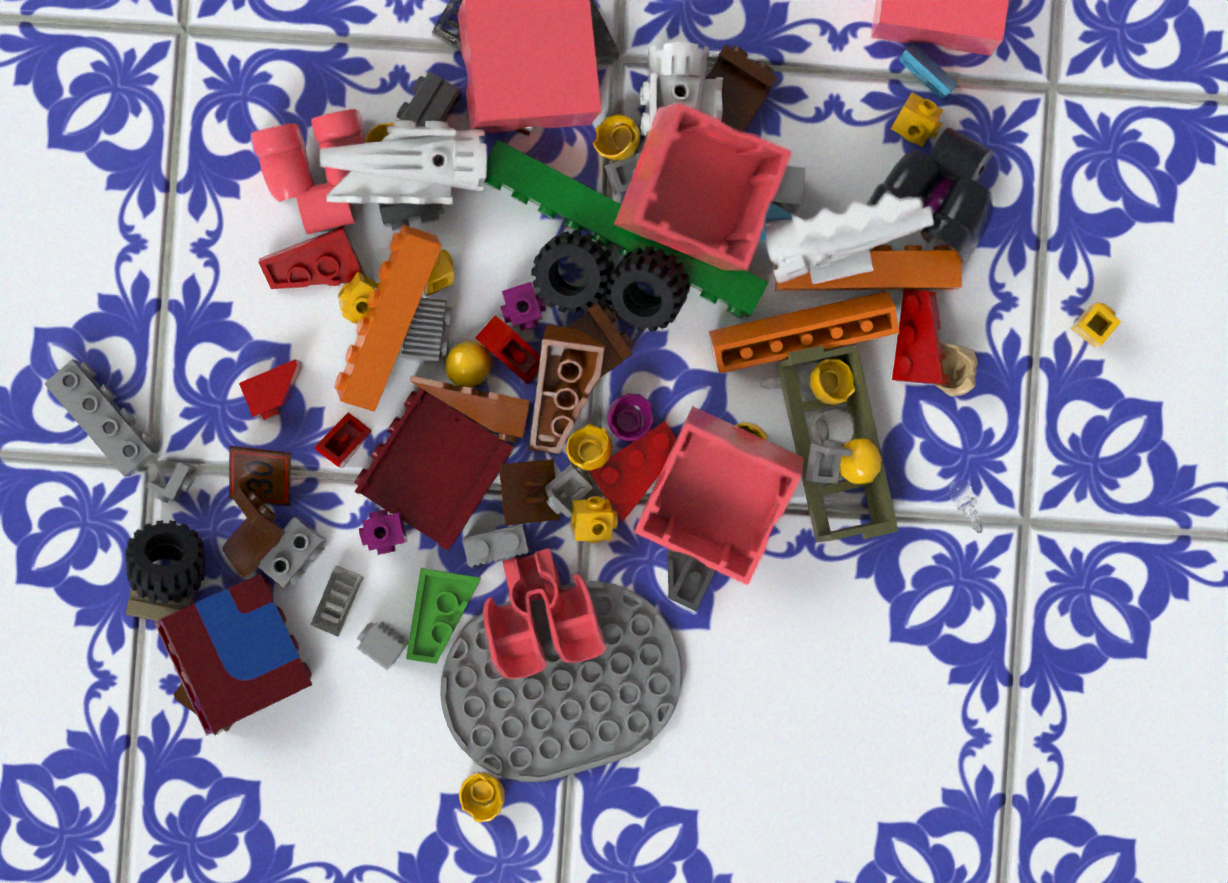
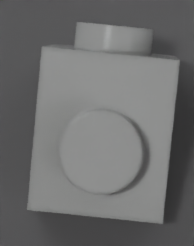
M641 152L627 159L604 166L615 195L627 190Z
M824 439L823 444L811 443L805 480L838 484L841 456H852V450L842 447V442L837 440Z
M178 462L166 487L155 481H148L146 487L153 490L151 493L153 497L168 503L169 499L179 500L183 491L188 492L195 480V476L192 475L195 467L185 462Z
M571 463L545 487L549 498L546 502L555 513L560 514L562 512L570 518L574 515L571 509L572 500L582 499L593 489V485Z

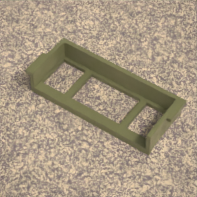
M858 345L825 352L824 347L819 346L787 353L789 359L778 362L777 368L796 454L804 457L801 477L815 541H833L862 534L863 539L898 532L883 459L880 472L871 483L854 484L849 481L838 482V484L820 486V482L805 480L811 440L804 412L834 405L822 403L820 400L802 403L795 367L817 363L825 359H840L849 365L854 375L853 384L855 391L843 403H846L853 439H869L878 448L882 458ZM864 486L872 522L830 531L823 495Z

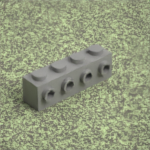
M76 360L69 361L44 383L45 386L124 477H131L158 454L153 448L156 444L146 431L140 432L133 423L136 419L125 407L120 409L113 401L116 398L115 394L105 384L102 386L98 384L93 378L96 373L85 361L80 363Z

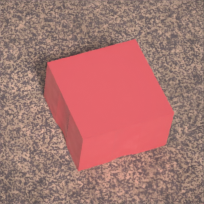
M590 0L462 1L458 11V24L462 58L467 72L466 99L470 130L483 129L484 133L515 131L526 127L560 128L592 124L602 111Z
M876 0L870 38L909 44L928 43L949 50L990 56L1003 42L1009 0Z
M682 103L658 108L614 225L722 270H748L764 227L768 206L778 191L792 151L753 134L736 131L720 120Z
M692 406L642 511L634 533L673 551L693 556L707 567L748 585L767 548L771 530L783 515L802 476L804 457Z

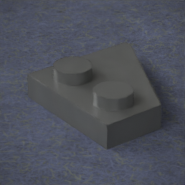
M667 548L668 598L697 611L716 570L707 567L693 556Z

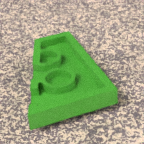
M426 568L420 569L406 659L437 664L482 577Z

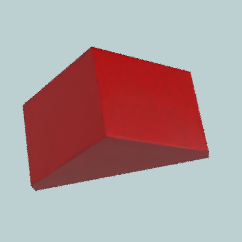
M348 412L314 449L338 468H344L372 430Z

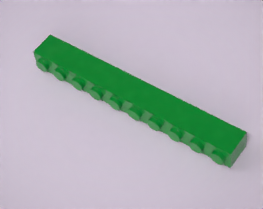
M498 139L486 160V178L484 183L498 191L502 187L513 192L511 197L518 202L527 205L530 201L540 206L537 211L551 219H554L556 215L566 220V227L573 231L578 230L582 232V230L593 234V241L597 242L600 239L604 243L602 246L608 248L609 244H612L620 249L618 254L623 257L628 252L632 253L635 248L640 247L644 251L646 246H652L654 251H658L659 248L664 249V254L668 256L672 253L677 257L675 262L677 264L682 262L684 265L683 273H688L689 275L687 284L701 291L699 296L712 304L720 301L728 306L726 311L738 318L743 319L744 315L748 317L752 315L769 283L746 270H722L614 225L621 204Z

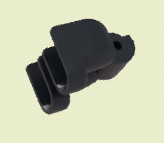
M948 127L936 141L929 156L916 150L905 154L893 167L884 183L876 187L867 205L869 208L877 206L884 195L890 194L898 200L921 199V208L929 206L932 201L931 196L943 180L952 182L953 184L937 212L932 213L934 225L923 228L920 234L927 243H930L933 237L955 250L960 262L966 264L984 235L993 213V196L991 192L977 182L993 156V150Z

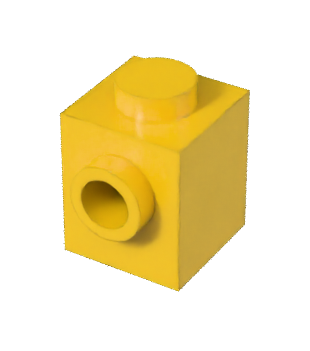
M1096 302L1088 306L1070 329L1095 348L1104 344L1121 321L1115 317L1116 313L1109 306Z

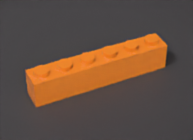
M403 224L399 233H394L390 243V250L392 252L388 261H383L380 267V282L377 289H372L367 302L368 312L366 317L362 316L358 322L356 330L358 337L355 344L349 346L345 358L347 362L344 372L338 373L335 381V389L341 402L375 412L441 250L442 244L436 235Z
M878 245L873 247V251H870L874 271L812 284L809 269V273L782 283H778L775 276V291L957 290L962 287L961 262L955 250L948 245H936L934 250H922L921 245L904 246V251H892V246Z
M884 291L709 331L713 357L720 374L787 359V353L819 346H823L824 350L898 334L899 328L895 304L889 293Z

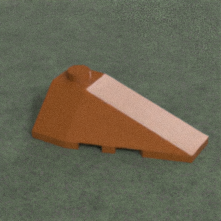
M546 324L542 341L529 450L560 453L574 427L577 417L601 376L605 345L578 329Z
M410 376L409 381L493 432L499 433L498 439L516 443L517 437L524 438L532 404L529 400L493 392L485 393L469 387L454 386L453 384Z

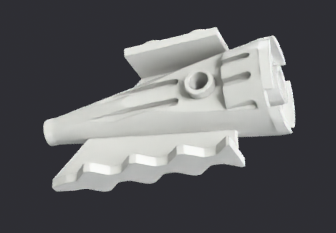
M664 43V50L656 51V45L649 46L648 57L651 73L647 81L643 82L642 87H640V105H645V113H642L639 122L640 136H645L646 141L658 108L675 103H682L721 121L723 111V77L705 79L709 47L704 46L703 50L699 51V44ZM675 92H679L682 97L677 96Z
M394 120V126H387V133L389 134L382 141L320 148V167L350 171L326 195V202L453 204L451 187L472 191H483L484 186L479 184V179L486 178V144H480L479 136H485L483 129L456 131L449 128L448 123L444 121H425V127L416 126V122L411 120ZM439 155V161L433 164V157Z
M886 194L877 206L868 208L856 201L850 205L846 213L836 215L828 209H822L817 217L809 218L806 221L793 216V219L765 222L767 227L765 228L770 259L778 266V269L774 270L778 283L786 282L809 273L810 269L812 284L874 271L869 249L934 225L931 208H921V199L898 200L892 195Z

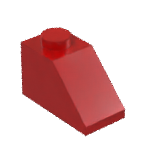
M496 315L475 337L526 384L539 372L541 355Z
M292 360L239 383L253 417H262L263 421L280 414L279 409L286 406L302 368L299 360Z

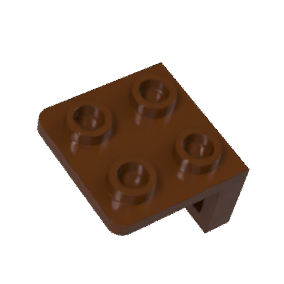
M725 44L718 55L717 62L706 79L723 77V111L721 122L742 133L746 130L774 86L777 76L773 75L774 70L767 64L760 61L756 64L748 59V53L740 47L733 45L730 48Z
M597 303L589 308L586 314L567 327L578 329L605 345L601 378L633 356L630 348L634 344L625 331L619 334L615 329L613 323L617 320L607 306L601 308Z
M238 488L231 497L246 516V520L226 541L222 550L236 571L241 576L247 577L258 568L261 560L267 553L278 545L285 531L276 521V515L265 506L266 502L254 491L248 494L241 488Z

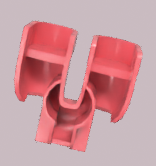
M357 109L334 112L311 119L314 136L319 144V148L363 144L366 138L362 117ZM291 123L250 133L254 152L259 158L261 171L271 195L278 202L296 197L302 223L308 235L356 223L351 203L326 202V195L350 171L324 167L327 182L315 185L310 173V165L300 125Z
M550 548L537 551L535 554L525 557H515L502 561L511 604L497 606L493 597L486 600L483 609L491 658L502 677L507 679L528 677L543 671L547 666L543 647L537 635L532 612V601L545 600L554 647L562 661L568 663L587 661L602 655L606 651L594 603L583 579L577 574L572 575L576 585L562 590L558 570Z

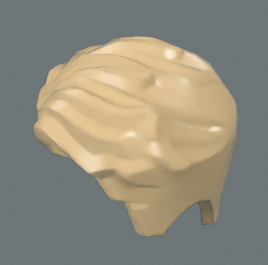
M940 343V347L944 348L945 359L942 362L944 374L948 375L949 385L935 384V386L949 396H962L975 387L976 368L978 366L974 350L962 346Z

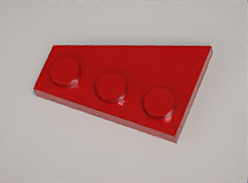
M344 226L259 258L258 261L270 289L302 288L309 285L322 284L340 286L341 283H350L357 271L365 275Z
M924 290L903 291L892 380L949 385L948 375L944 374L942 360L945 359L944 348L940 347L938 331L941 326L935 292Z
M665 421L649 431L646 436L634 441L610 457L601 468L589 471L605 497L609 499L613 509L617 511V515L622 522L660 475L677 439Z

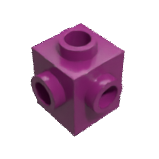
M531 282L502 291L506 304L500 307L505 323L512 322L513 327H520L521 331L539 326L537 321L543 319L541 312L546 311L543 299L541 300L537 294L535 295ZM527 304L529 308L526 312L521 313L518 311L520 305Z
M387 509L368 513L370 519L362 521L363 527L359 528L362 545H368L369 551L377 549L378 555L396 551L395 545L408 542L401 512L388 515ZM380 527L386 530L384 538L378 533Z

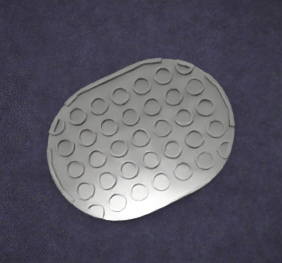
M584 581L594 603L606 651L602 655L587 661L568 663L562 661L555 650L545 600L532 601L534 622L538 639L543 647L547 666L537 674L517 679L502 677L494 666L483 613L480 614L464 628L451 646L441 677L440 695L444 718L459 747L487 771L521 782H542L558 779L619 761L646 747L670 720L676 708L682 684L681 656L675 636L664 617L651 603L637 593L616 584L601 581ZM576 583L562 585V590L571 588ZM507 601L497 606L510 605L511 601Z

